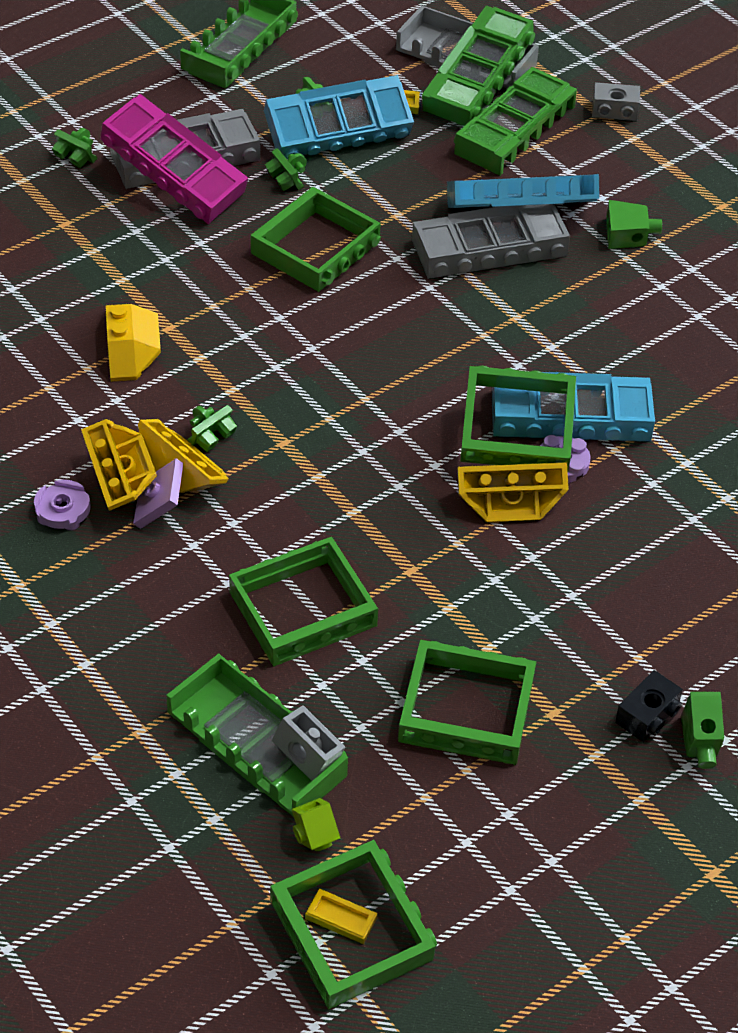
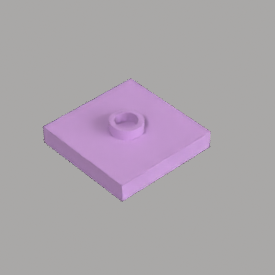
M174 459L156 471L157 477L137 498L134 525L141 529L178 505L183 463Z

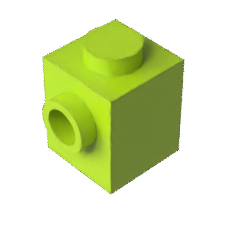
M318 798L291 809L296 825L293 826L294 835L300 844L302 843L311 850L321 851L331 847L333 841L340 839L329 802Z

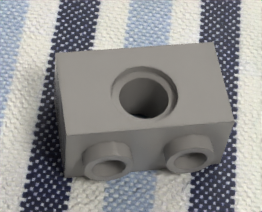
M595 82L592 117L637 121L640 106V86Z
M304 705L282 719L271 740L311 781L335 762L346 748Z

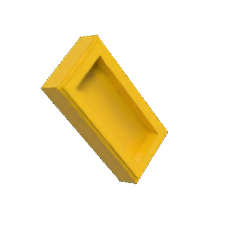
M319 888L305 913V919L364 944L377 920L378 913Z

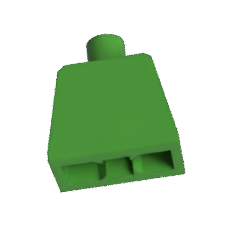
M609 200L606 215L608 249L645 246L648 233L661 234L662 219H649L648 207L645 205Z
M690 692L681 715L686 755L697 757L699 768L710 769L717 765L716 756L724 742L721 692Z

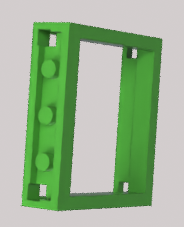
M311 187L251 234V254L320 292L324 287L330 285L342 272H346L353 263L360 260L371 248L379 244L381 240V223L321 190ZM314 213H318L358 235L357 238L319 269L275 245Z
M470 366L460 462L489 465L567 463L568 472L571 460L576 376L565 373L551 374L540 371H519L512 368L498 369L487 366ZM476 386L566 394L563 447L555 448L472 440L471 431Z
M332 536L229 574L230 594L273 667L377 626L378 607ZM328 563L355 607L273 639L247 593Z
M420 640L399 723L398 742L517 765L536 661L527 660L522 657L516 658L500 655L495 652L469 649L464 646L458 647L442 644L437 641ZM425 663L523 681L512 736L412 717Z
M375 840L270 886V901L328 1010L432 961L437 945L436 938L430 928L426 929L420 920L421 913L417 904L414 901H409L405 894L406 888L402 878L398 874L394 875L390 868L391 863L387 852L384 849H379ZM370 862L417 945L337 982L291 897Z

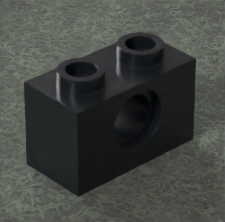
M653 670L618 705L615 723L644 743L651 734L656 736L661 731L665 720L669 716L673 718L682 707L680 699L683 689L656 670Z

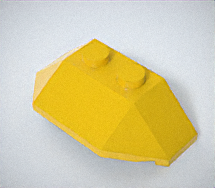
M133 304L106 305L111 382L137 380L142 375L141 372L161 353L158 313Z
M108 419L81 429L109 511L136 500L157 477L141 433L114 424V422Z
M159 419L139 420V433L144 438L155 471H158L174 459H178L183 463L180 493L198 491L227 483L229 478L220 467L174 430L167 428Z
M567 463L457 467L459 496L485 522L541 520L569 490Z

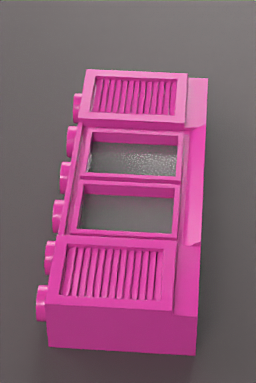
M141 94L131 99L102 123L100 140L107 147L120 154L125 161L135 166L141 174L153 180L160 189L167 191L178 203L186 206L197 218L202 219L207 224L245 193L248 181L247 176L223 159L219 152L174 117L164 113Z

